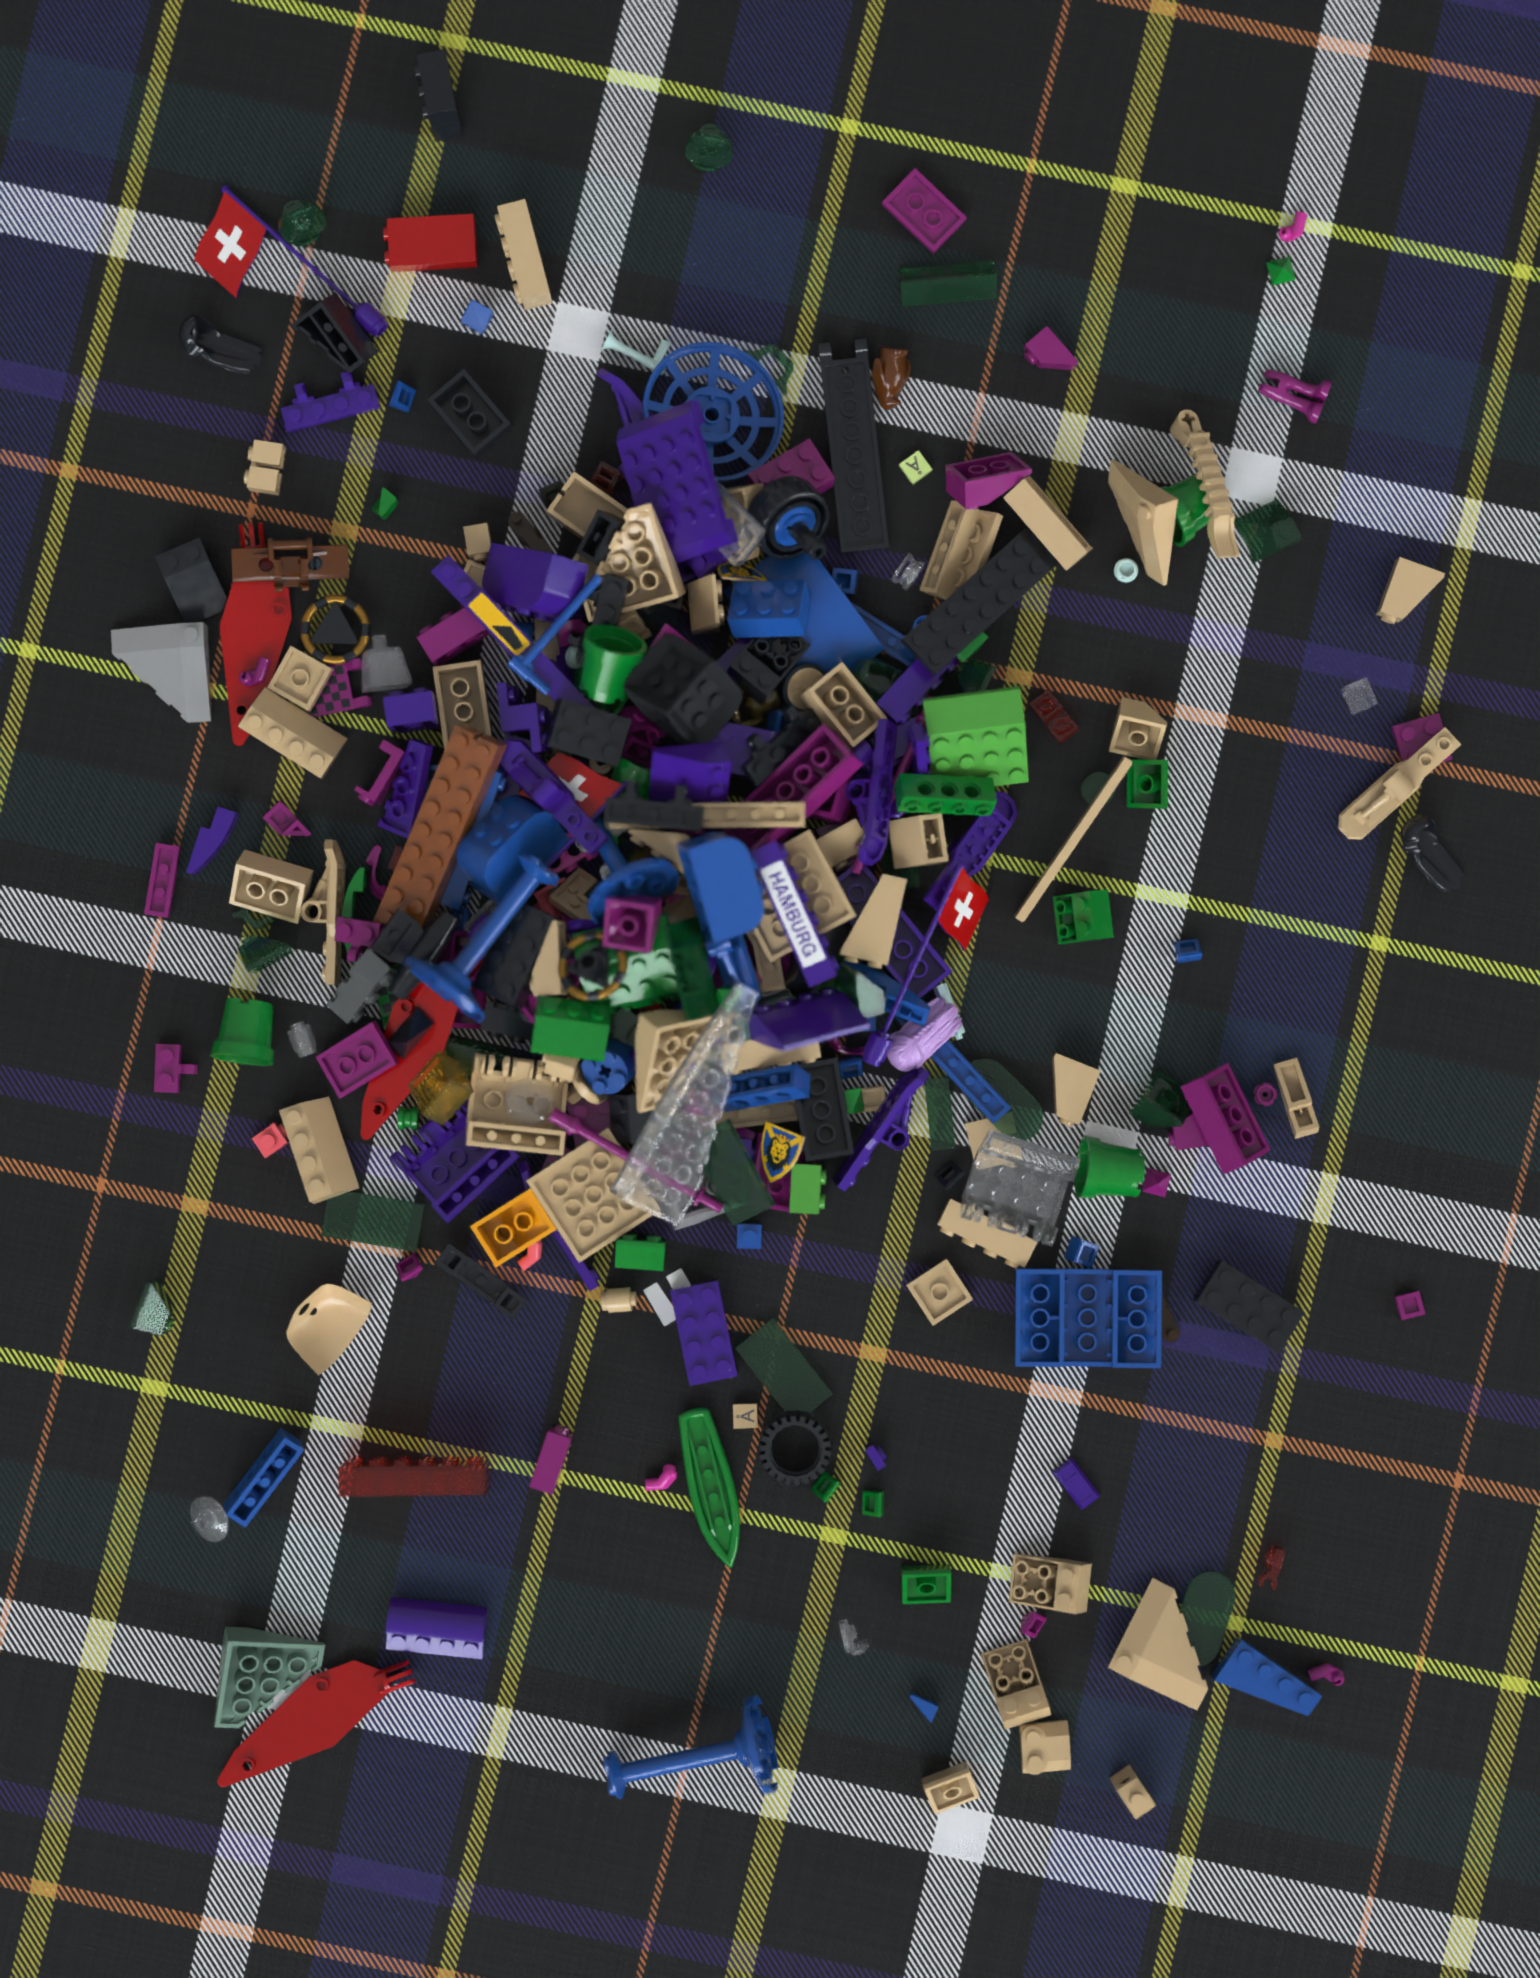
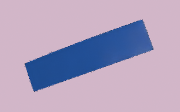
M845 961L839 980L860 987L859 995L881 1002L879 1010L887 1013L891 1012L902 988V985L892 978L859 962L856 964ZM906 989L895 1015L925 1026L931 1007L912 991Z

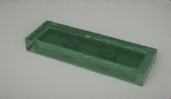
M949 1077L928 1078L924 1084L931 1151L955 1149Z

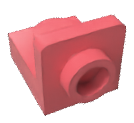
M273 1122L269 1127L252 1138L264 1158H268L289 1143L284 1125H279L277 1122Z

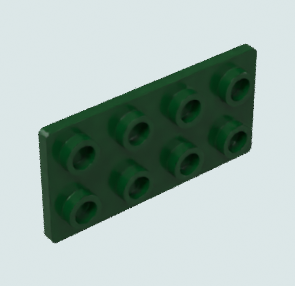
M691 917L664 925L665 937L668 943L685 1020L687 1022L719 1012V1004L698 917Z

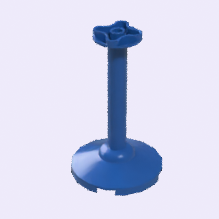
M576 759V760H578L579 762H581V763H583L584 765H586L587 767H589V766L583 761V759ZM599 815L594 820L596 825L610 838L598 851L612 874L601 882L590 896L587 909L595 924L599 925V922L604 923L607 897L642 895L662 899L667 892L670 896L674 893L679 876L673 863L664 858H648L628 865L611 833L605 829L602 817Z
M524 852L517 856L524 872L453 963L442 962L439 965H435L409 956L402 962L403 965L411 967L410 972L447 1002L451 999L452 1003L463 1011L462 1013L478 1023H481L486 1016L469 990L471 980L468 974L540 883L557 886V882L560 879L532 855L529 856Z
M755 1694L747 1696L744 1700L742 1728L735 1733L734 1740L625 1763L622 1762L616 1751L610 1750L608 1756L603 1757L610 1795H616L618 1799H622L627 1782L738 1760L741 1765L750 1768L763 1793L766 1795L775 1793L778 1789V1782L772 1783V1770L778 1769L775 1742L768 1716L762 1717L757 1706L762 1704L760 1697Z

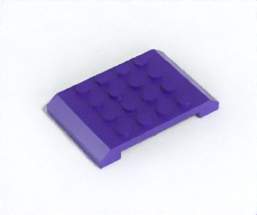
M698 399L690 400L618 430L616 440L634 505L637 507L652 503L676 564L739 542L733 519H726L700 429V425L705 422Z

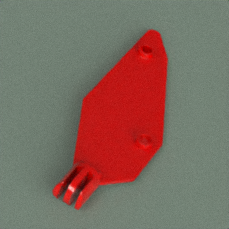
M258 522L260 545L255 543L253 523H248L251 546H246L244 525L239 524L241 548L265 547L263 522ZM263 558L259 562V567L262 570H269L273 566V562L269 558ZM274 581L233 582L220 622L232 738L236 746L243 745L250 735L238 727L245 714L239 715L237 709L243 706L246 708L247 713L263 689L268 687L275 674L292 620L289 588L283 587L282 592H275ZM259 657L271 660L263 682L253 686H245L240 682V673L255 669Z
M480 959L468 974L470 979L480 969L483 959ZM423 982L404 1000L399 998L393 1004L384 1036L388 1041L416 1007H419L435 1024L405 1059H402L393 1050L400 1063L369 1081L362 1102L360 1135L364 1140L371 1139L444 1054L458 1007L452 1003L451 999L447 1002ZM379 1106L382 1107V1112H381V1113L379 1112V1109H378Z
M353 1660L310 1676L233 1752L218 1777V1785L226 1787L335 1746L388 1693L416 1683L415 1678L397 1685L393 1684L394 1680L413 1674L412 1669L393 1676L389 1673L409 1665V1661L405 1660L380 1670ZM246 1761H250V1762H251V1764H252V1768H251V1769H247V1768H246V1766H245Z

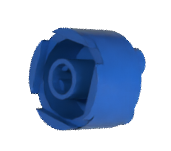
M614 1038L607 1039L604 1062L584 1059L581 1063L584 1078L596 1094L617 1093L634 1078L636 1062L629 1055L633 1048L627 1043L623 1044Z

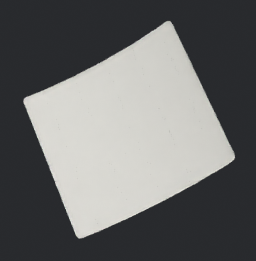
M681 1268L666 1276L672 1288L691 1285ZM657 1282L643 1290L664 1326L676 1320L674 1308Z

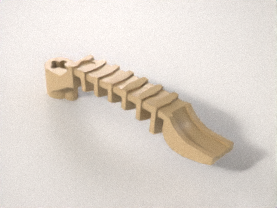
M1182 410L1171 425L1170 432L1175 439L1179 440L1181 446L1191 447L1188 456L1195 458L1192 467L1199 469L1196 478L1203 481L1199 488L1201 491H1206L1202 502L1210 504L1209 508L1204 512V516L1210 518L1207 532L1211 546L1217 559L1238 557L1240 553L1234 535L1235 515L1231 508L1233 504L1228 497L1229 490L1225 487L1226 480L1222 477V468L1217 461L1218 456L1213 450L1214 444L1209 439L1210 433L1202 430L1195 412Z

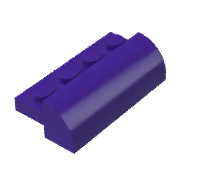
M391 1597L386 1624V1649L482 1659L488 1607Z

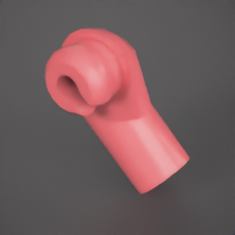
M541 1240L529 1246L527 1254L517 1261L523 1271L541 1258L543 1246Z

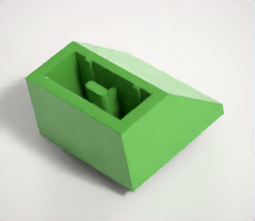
M795 1163L792 1167L790 1213L819 1214L820 1209L825 1208V1194H821V1185L826 1184L827 1170L822 1169V1164Z

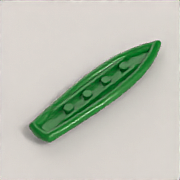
M692 1408L678 1416L689 1495L695 1517L707 1543L728 1568H732L740 1539V1513L735 1485L709 1409Z

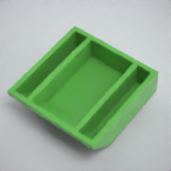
M1020 686L923 699L925 730L930 741V746L927 749L931 758V764H928L931 775L993 778L994 787L1029 782L1025 719Z

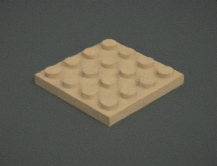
M809 829L784 843L789 855L785 858L789 867L794 866L799 877L795 882L799 889L804 888L809 899L805 904L809 912L814 910L819 924L815 925L818 933L825 934L857 916L812 831ZM755 871V875H756L757 880H760V881H761V878H760L758 872ZM762 883L764 894H761L764 903V913L760 923L753 931L770 963L792 952L793 949Z
M609 1128L599 1133L600 1136L620 1146ZM591 1141L585 1142L526 1181L579 1263L661 1210L632 1164Z

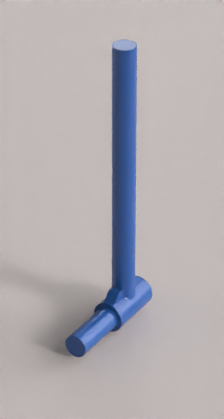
M596 573L525 656L515 655L507 664L522 679L529 681L544 695L551 688L533 673L534 670L531 663L602 582L603 579Z

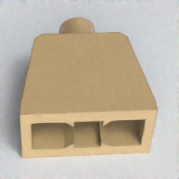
M1127 1765L1110 1777L1113 1786L1135 1819L1156 1806V1803L1130 1765ZM1129 1778V1780L1126 1783L1121 1784L1124 1780Z

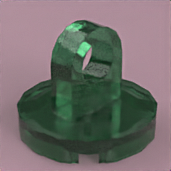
M705 124L701 126L700 130L691 134L686 141L685 156L691 161V165L700 170L717 171L719 167H726L732 159L733 145L730 139L716 125Z
M293 200L283 206L278 229L285 242L301 247L313 243L321 236L322 229L325 230L326 217L318 205L313 202Z

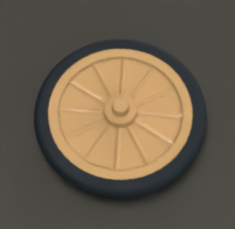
M803 663L792 668L786 675L782 686L785 703L793 705L797 712L804 711L807 707L799 699V696L821 679L826 672L820 666L812 663Z

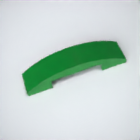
M360 867L348 886L343 903V917H355L356 893H366V868ZM345 943L347 952L351 947V943Z

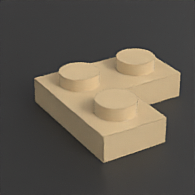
M579 867L549 896L548 902L574 920H592L587 909L589 898L586 896L598 885V880Z

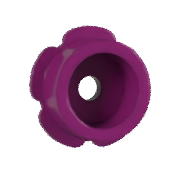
M1264 1082L1262 1085H1257L1254 1088V1100L1259 1105L1270 1106L1274 1103V1099L1277 1098V1091L1270 1083Z

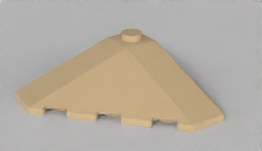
M1111 460L1108 483L1117 500L1123 519L1128 526L1137 552L1144 564L1145 571L1149 577L1161 585H1167L1178 499L1118 461Z
M652 503L628 509L623 517L626 521L621 531H616L608 547L611 550L606 560L600 562L595 572L603 579L600 583L601 585H603L607 572L631 580L622 613L676 599L686 593L678 566ZM586 599L583 605L588 621L592 622L596 607L593 606L594 601Z
M720 1009L717 1013L688 1022L685 1020L683 1010H656L639 1015L635 1034L637 1111L639 1113L660 1108L665 1102L662 1098L663 1095L672 1087L677 1089L689 1076L686 1073L687 1069L695 1062L700 1065L712 1052L709 1047L717 1037L725 1038L731 1027L734 1013L732 1009L730 1011Z
M1152 1578L1108 1668L1143 1686L1198 1710L1208 1690L1206 1680H1202L1198 1669L1200 1662L1195 1647L1190 1645L1186 1633L1189 1630L1184 1615L1179 1612L1175 1600L1178 1598L1176 1591L1169 1585Z

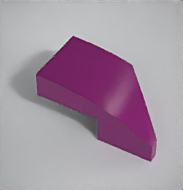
M580 619L567 621L556 634L559 647L573 645L567 642L570 632L574 630L584 634L589 626Z
M280 800L263 816V819L279 835H311V832Z

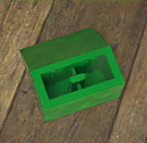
M1108 890L1085 891L1053 897L1058 944L1114 938Z
M624 1233L622 1238L618 1237L616 1239L615 1268L664 1271L666 1241H661V1236L647 1235L646 1239H637V1234Z

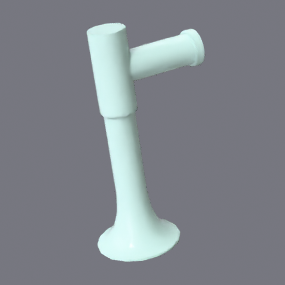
M611 329L601 351L604 349L616 350L654 371L662 361L671 343L661 339L654 357L651 358L618 341Z

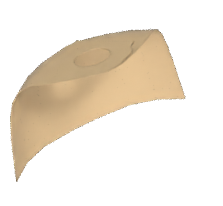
M334 1284L321 1285L295 1310L286 1332L287 1338L295 1351L319 1376L341 1356L366 1322L372 1303ZM309 1303V1307L307 1308V1310L303 1314L299 1315V1312L302 1309V1307ZM314 1308H316V1309H317L316 1314H315V1315H310V1313L312 1312V1310H313Z

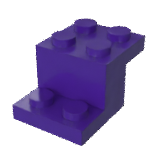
M507 682L496 683L501 732L510 735L530 734L533 753L542 756L553 755L552 749L555 748L543 745L552 716L551 710H548V707L539 703L522 704L521 690H518L517 686Z

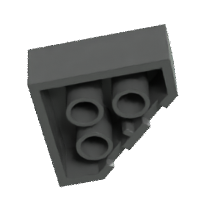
M367 949L349 970L348 975L350 979L347 980L345 978L335 991L337 996L329 999L326 1006L347 1024L351 1025L352 1022L357 1024L365 1015L363 1010L366 1006L374 1005L381 997L379 991L383 986L389 987L397 969L384 957L371 949Z

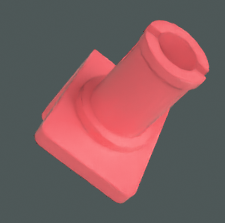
M565 877L559 879L557 884L560 885L561 883L565 882ZM548 885L534 893L538 903L533 905L534 907L557 918H561V911L548 902L551 895L549 891L556 886Z

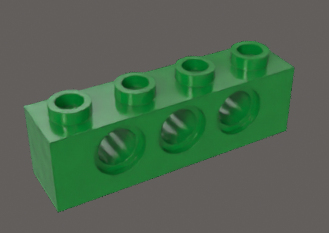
M899 773L893 788L898 812L991 816L997 803L993 778Z

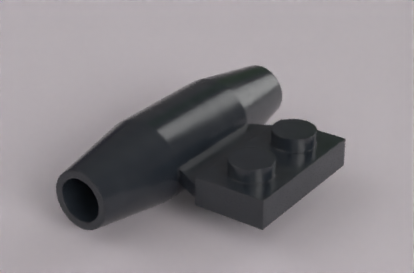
M400 908L395 910L370 946L373 951L389 962L400 963L388 987L391 993L404 1000L422 982L410 972L411 967L403 965L402 962L409 956L436 964L448 947L460 920L448 911L443 910L423 930L416 919Z

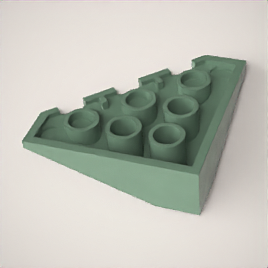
M225 1627L214 1727L240 1728L246 1723L245 1717L255 1710L258 1713L263 1711L274 1702L272 1697L283 1689L286 1693L301 1682L300 1677L310 1669L315 1672L321 1668L325 1643L253 1628Z

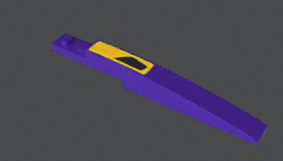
M449 555L431 571L439 582L512 658L515 655H522L524 657L534 645L529 637ZM541 651L531 664L533 665V673L551 688L547 695L554 702H556L557 698L594 708Z

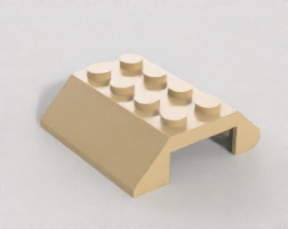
M475 1053L466 1116V1146L563 1155L566 1131L551 1121L549 1122L548 1119L555 1107L565 1113L568 1083L571 1082L552 1075L542 1076L544 1070L542 1060H537L534 1071V1059L513 1057L510 1069V1057L504 1056L501 1071L493 1070L496 1062L495 1055H489L487 1066H485L486 1054Z

